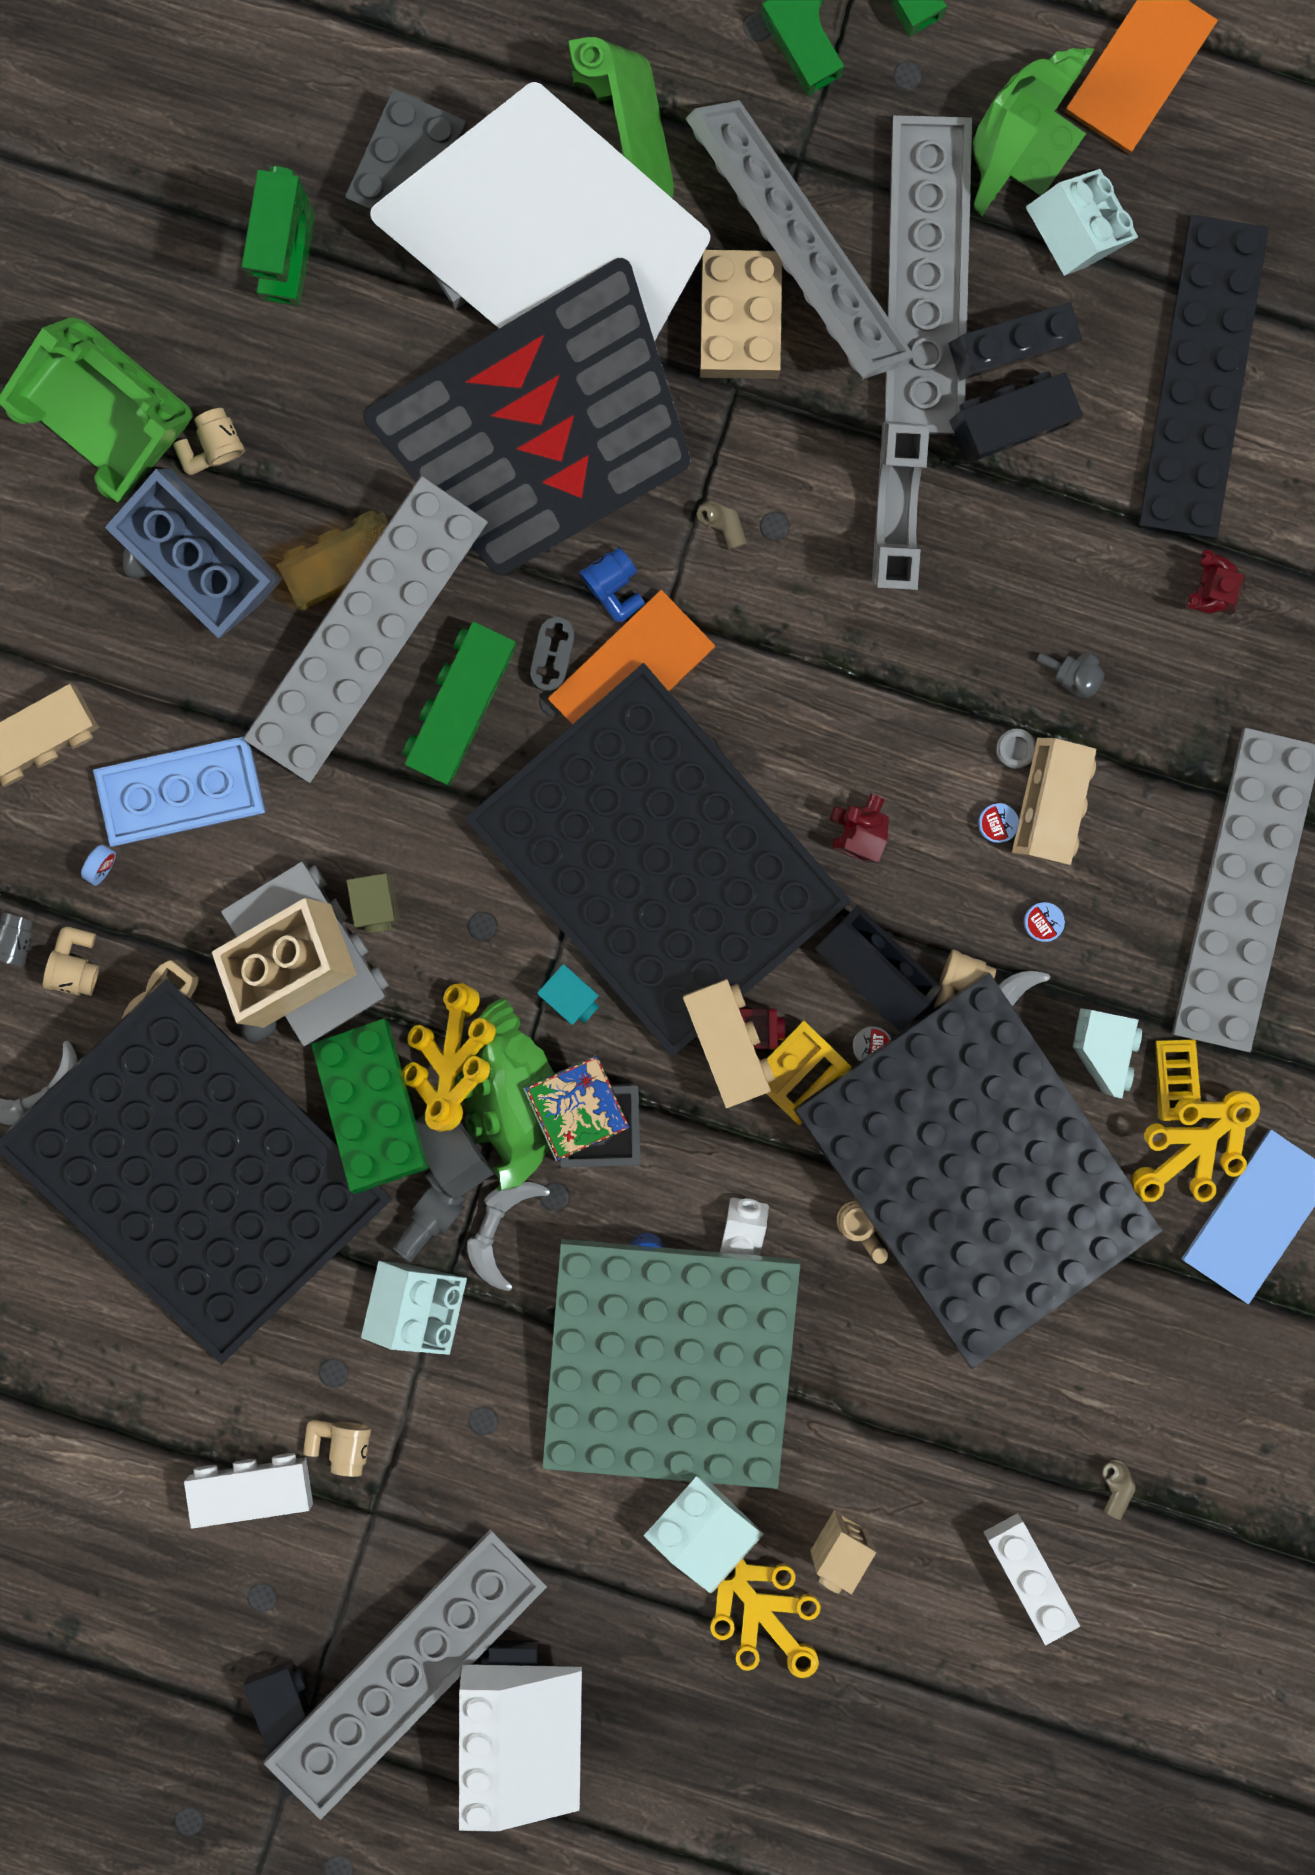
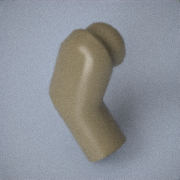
M707 501L698 507L696 514L699 522L723 531L729 550L747 545L741 522L735 509L716 501Z
M1114 1460L1106 1463L1102 1470V1476L1112 1493L1103 1512L1121 1520L1133 1497L1136 1486L1128 1467L1121 1461Z

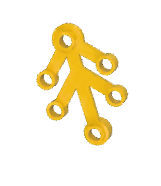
M464 983L449 986L443 996V1001L447 1010H449L443 1052L434 1041L433 1031L422 1025L414 1026L407 1037L408 1044L421 1051L440 1076L437 1091L428 1080L429 1072L427 1068L411 1062L402 1071L406 1085L416 1089L427 1104L425 1111L426 1124L437 1132L450 1131L459 1125L463 1116V1108L460 1103L478 1083L485 1081L490 1073L489 1063L475 1055L484 1045L489 1044L494 1039L496 1034L494 1024L483 1018L475 1019L468 1030L470 1038L460 1048L464 1018L471 1016L477 1010L480 1002L478 991ZM463 1069L464 1077L454 1087L455 1078Z
M1246 1091L1230 1092L1223 1098L1222 1102H1195L1191 1098L1181 1099L1175 1106V1115L1183 1124L1193 1125L1200 1118L1217 1119L1208 1127H1164L1158 1123L1150 1125L1145 1130L1144 1139L1151 1149L1161 1151L1170 1144L1186 1145L1156 1170L1150 1167H1142L1136 1170L1130 1178L1134 1192L1139 1195L1143 1202L1158 1200L1164 1192V1184L1197 1158L1195 1177L1191 1180L1189 1189L1198 1201L1207 1202L1211 1200L1216 1194V1185L1211 1178L1217 1140L1228 1132L1226 1152L1220 1157V1166L1229 1176L1236 1177L1241 1175L1247 1167L1246 1159L1242 1156L1245 1130L1259 1116L1260 1105L1258 1100ZM1194 1107L1190 1115L1183 1116V1112L1187 1108ZM1246 1108L1242 1114L1236 1116L1239 1109ZM1157 1133H1163L1160 1140L1152 1141ZM1238 1159L1235 1166L1228 1167L1230 1161ZM1155 1184L1152 1189L1145 1192L1148 1185ZM1208 1184L1205 1191L1198 1192L1200 1186Z
M742 1559L735 1566L734 1575L725 1578L717 1587L716 1613L710 1624L712 1635L719 1640H726L733 1635L734 1622L730 1617L734 1591L744 1603L741 1644L735 1654L737 1665L746 1671L757 1667L759 1652L756 1644L758 1623L760 1622L787 1655L786 1660L789 1671L799 1678L810 1677L816 1672L819 1664L815 1649L806 1643L798 1644L772 1611L797 1613L805 1620H813L820 1613L819 1600L812 1594L796 1597L756 1593L747 1581L773 1582L774 1586L778 1589L786 1590L792 1587L795 1582L794 1570L785 1563L776 1566L746 1564L744 1559ZM781 1570H786L791 1574L790 1579L785 1583L776 1580V1574ZM808 1600L813 1601L816 1604L815 1610L811 1613H804L801 1610L802 1603ZM718 1621H727L730 1625L729 1630L725 1633L716 1631L715 1625ZM744 1651L754 1653L755 1658L751 1663H743L740 1660V1655ZM801 1656H806L810 1659V1665L805 1669L798 1668L795 1664L796 1660Z

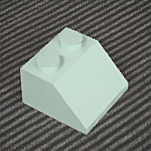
M696 1476L647 1531L644 1537L673 1565L709 1593H712L764 1533L712 1483Z

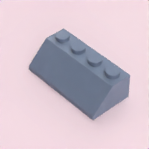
M156 469L105 526L218 639L253 612L283 580L172 469Z

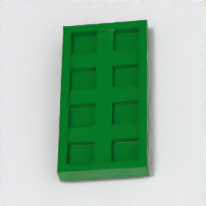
M381 1019L311 1044L350 1192L357 1194L429 1169L389 1022L386 1019Z

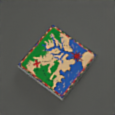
M598 1055L523 1088L556 1161H560L630 1129Z

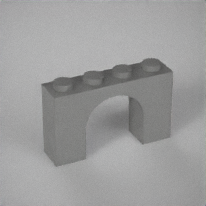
M883 422L872 568V582L878 588L918 590L921 549L917 547L916 539L917 506L922 467L927 468L929 426L923 424Z
M302 861L228 906L221 913L236 937L303 898L332 905L357 975L285 1015L305 1047L388 997L384 989L389 986V983L378 966L371 969L363 955L369 951L359 934L355 932L351 935L343 921L348 919V916L336 898L332 901L328 899L322 889L328 884L318 867L313 865L309 868L308 864Z

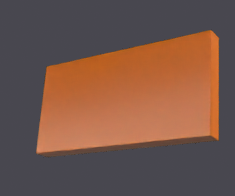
M1137 0L1067 106L1065 113L1130 155L1218 20L1188 0Z
M660 590L571 675L548 700L573 725L641 664L645 663L670 692L716 646Z

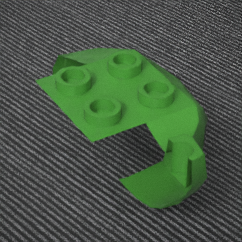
M1072 48L1068 51H1057L1049 60L1040 59L1024 66L1017 74L1010 78L1009 82L992 101L978 126L972 142L974 158L981 172L974 209L981 217H983L986 209L992 200L994 201L1010 175L1040 196L1043 195L1086 135L1085 132L1054 111L1094 51L1093 48Z
M504 997L488 1005L479 1016V1018L494 1024L496 1028L494 1039L489 1044L484 1045L475 1055L489 1063L490 1073L487 1079L482 1083H478L464 1099L468 1114L465 1118V1124L469 1135L474 1139V1143L491 1142L503 1163L492 1168L499 1180L498 1192L519 1187L538 1168L550 1149L523 1088L554 1075L544 1051L535 1045L530 1037L518 1030L521 1025L520 1019L514 1014L513 1008ZM463 1069L458 1074L456 1085L464 1077Z

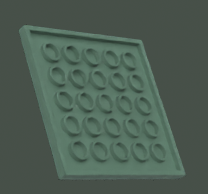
M561 1239L542 1469L690 1482L697 1476L714 1484L778 1489L800 1259Z

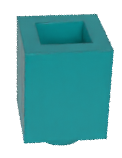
M565 964L557 970L537 993L571 1025L578 1019L585 1024L600 1007L594 1002L599 994Z

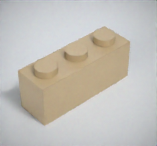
M68 684L0 722V783L3 787H7L24 777L22 771L36 764L37 768H41L55 761L59 757L56 752L70 745L72 749H75L93 739L91 733L99 729V726L76 686Z
M1037 738L1012 853L1050 863L1071 865L1072 858L1076 855L1079 847L1078 831L1081 819L1087 811L1088 801L1086 795L1089 782L1096 771L1095 755L1097 749L1056 738Z
M726 978L683 995L684 1002L726 1109L771 1092L768 1082L775 1079L767 1058L759 1060L753 1045L760 1043L753 1022L744 1023L739 1008L746 1006L738 984L730 986Z
M835 1510L810 1550L816 1573L820 1576L819 1582L838 1594L842 1589L850 1594L854 1592L877 1553L869 1531Z

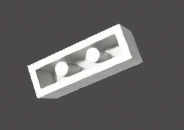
M295 1453L276 1455L272 1457V1463L257 1465L256 1459L234 1462L232 1469L219 1471L217 1465L197 1467L193 1469L194 1474L189 1475L184 1481L191 1529L306 1512L313 1505L306 1457L296 1459Z
M1017 1513L984 1531L988 1542L1045 1646L1079 1628L1080 1625L1019 1514Z

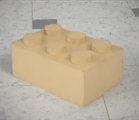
M705 250L703 252L700 378H779L781 363L782 259L776 251Z
M303 898L212 951L236 1023L262 1028L357 975L332 905L308 898Z

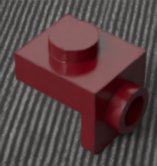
M776 1008L739 1009L744 1023L752 1021L759 1037L760 1043L753 1045L754 1048L777 1049V1040H785L784 1016L777 1017Z

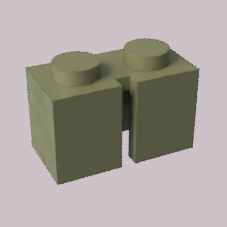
M384 873L347 880L354 927L365 928V934L392 931L391 923L400 921L393 875Z

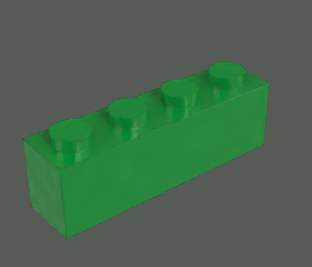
M474 621L469 629L465 627L461 629L453 646L454 649L458 650L456 658L452 665L446 662L436 682V684L442 687L435 700L430 698L427 700L419 717V720L424 721L422 729L418 736L411 734L402 753L403 756L407 757L404 765L449 787L517 648L516 641Z

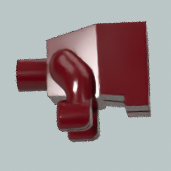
M1204 550L1201 553L1202 558L1199 559L1200 566L1204 567L1199 582L1203 586H1199L1196 593L1188 596L1189 601L1186 603V608L1206 614L1221 612L1232 615L1235 613L1246 575L1238 573L1236 565L1228 558L1214 554L1211 550Z
M870 794L865 807L848 806L846 810L835 806L830 820L843 825L844 832L841 838H835L832 849L865 863H879L888 837L889 816L880 813L885 799Z

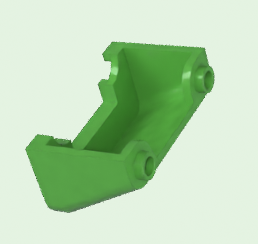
M586 37L568 41L574 87L584 85L594 92L597 102L613 99L623 151L622 155L672 198L674 183L652 68L649 61L637 52L597 37Z
M75 317L64 319L41 329L0 394V405L6 409L7 415L12 420L20 424L42 421L99 468L94 475L98 491L117 503L127 499L193 417L191 409L181 399L93 326Z

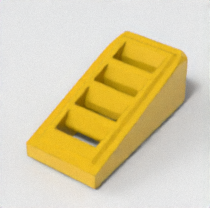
M1196 1040L1155 1041L1158 1119L1162 1121L1179 1120L1175 1115V1108H1170L1169 1100L1191 1098L1195 1102H1201ZM1165 1052H1187V1059L1166 1060ZM1167 1068H1187V1075L1167 1076ZM1168 1084H1188V1091L1169 1092ZM1194 1107L1187 1108L1183 1112V1116L1190 1115Z

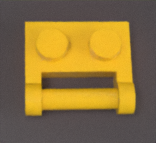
M803 1020L779 1044L778 1048L767 1057L775 1080L768 1082L771 1092L766 1094L800 1126L802 1122L793 1109L852 1066ZM825 1057L832 1065L793 1104L786 1095Z

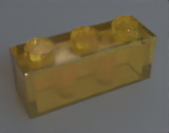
M374 510L364 513L353 520L355 526L343 532L339 528L332 529L318 537L319 544L306 550L301 545L282 555L284 561L276 565L297 607L301 611L343 591L388 525L389 521L384 512L377 515Z

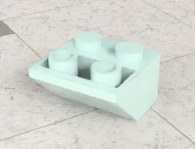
M1101 169L1059 182L1026 206L1064 276L1088 267L1138 238L1133 228L1131 217L1121 207L1114 194L1112 183L1104 176Z
M1080 1008L1072 1047L1102 1093L1122 1098L1124 1090L1130 1091L1133 1082L1134 1068L1129 1067L1132 1051L1138 1052L1141 1043L1142 1029L1137 1028L1138 1020Z
M378 1261L361 1338L391 1350L450 1355L467 1278L410 1264Z

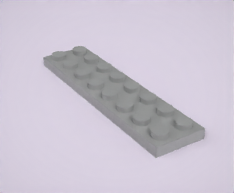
M740 100L695 108L685 119L693 129L696 140L711 155L718 172L728 180L736 192L739 203L754 218L763 238L771 243L782 259L784 269L797 281L804 292L806 301L816 309L826 324V329L830 336L837 340L848 356L851 367L865 379L905 366L915 357Z
M893 115L887 316L915 357L905 366L886 372L884 422L923 424L929 426V435L955 436L949 420L960 412L959 405L965 402L966 379L959 381L948 343L967 333L972 118Z
M421 475L245 734L244 740L310 783L488 521Z
M1249 728L1242 729L1171 1033L1173 1035L1251 1053L1315 779V744Z
M489 1530L263 1761L264 1765L321 1820L461 1676L462 1665H472L547 1586Z

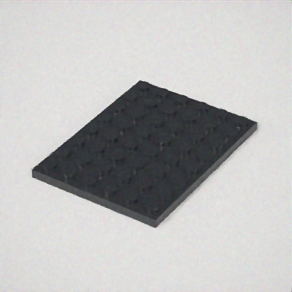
M645 663L634 670L465 818L672 1057L698 1036L683 995L727 978L730 986L738 984L741 994L744 996L852 902Z
M989 972L982 974L793 1109L971 1369L975 1368L1162 1232Z
M167 976L0 1137V1154L221 1365L392 1200L391 1196L381 1186L357 1194L350 1192L338 1144Z

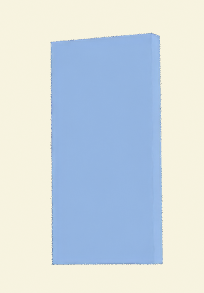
M244 736L93 769L110 847L266 813L251 744L244 740Z
M1268 1129L1247 1160L1246 1170L1235 1178L1181 1259L1249 1304L1315 1207V1159L1273 1130Z

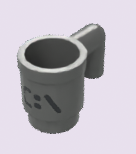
M5 912L2 913L0 920V961L21 967L25 966L26 956L33 936L31 932L33 920Z

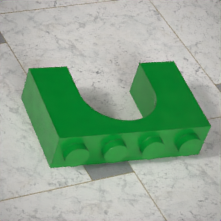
M765 0L766 2L762 3L761 17L807 96L812 95L842 77L844 65L820 23L819 9L824 0ZM888 0L909 38L943 19L947 9L944 0Z
M271 166L269 171H257L242 269L247 276L259 278L257 294L261 301L300 307L315 212L299 176H294L293 170L279 166Z

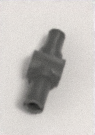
M431 1185L412 1209L415 1212L411 1217L414 1221L393 1249L411 1263L431 1236L434 1235L436 1237L439 1233L444 1234L465 1206L462 1203L465 1199L463 1196L455 1201L446 1191H442L439 1194Z

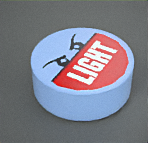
M996 803L986 807L981 812L978 819V828L986 840L993 843H1002L1010 840L1016 834L1019 819L1014 809L1010 806Z
M104 845L97 846L87 857L82 867V878L94 886L101 883L115 861L116 852Z
M1037 903L1031 906L1024 916V928L1027 934L1036 941H1052L1064 929V915L1056 905L1051 903Z

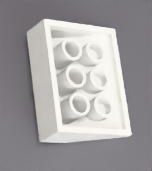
M462 1665L459 1689V1830L502 1831L579 1811L582 1667Z

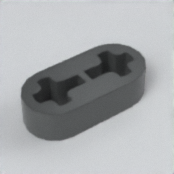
M562 617L547 619L539 630L530 676L533 684L544 692L557 690L564 683L575 641V632L571 623ZM556 625H562L563 633L568 635L567 641L560 640L557 653L550 651L552 640L546 636L547 630H554ZM548 657H554V671L559 673V678L551 679L549 684H543L542 676L537 674L538 668L545 669Z

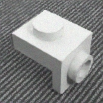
M730 1198L720 1252L760 1256L767 1227L769 1205L749 1198Z

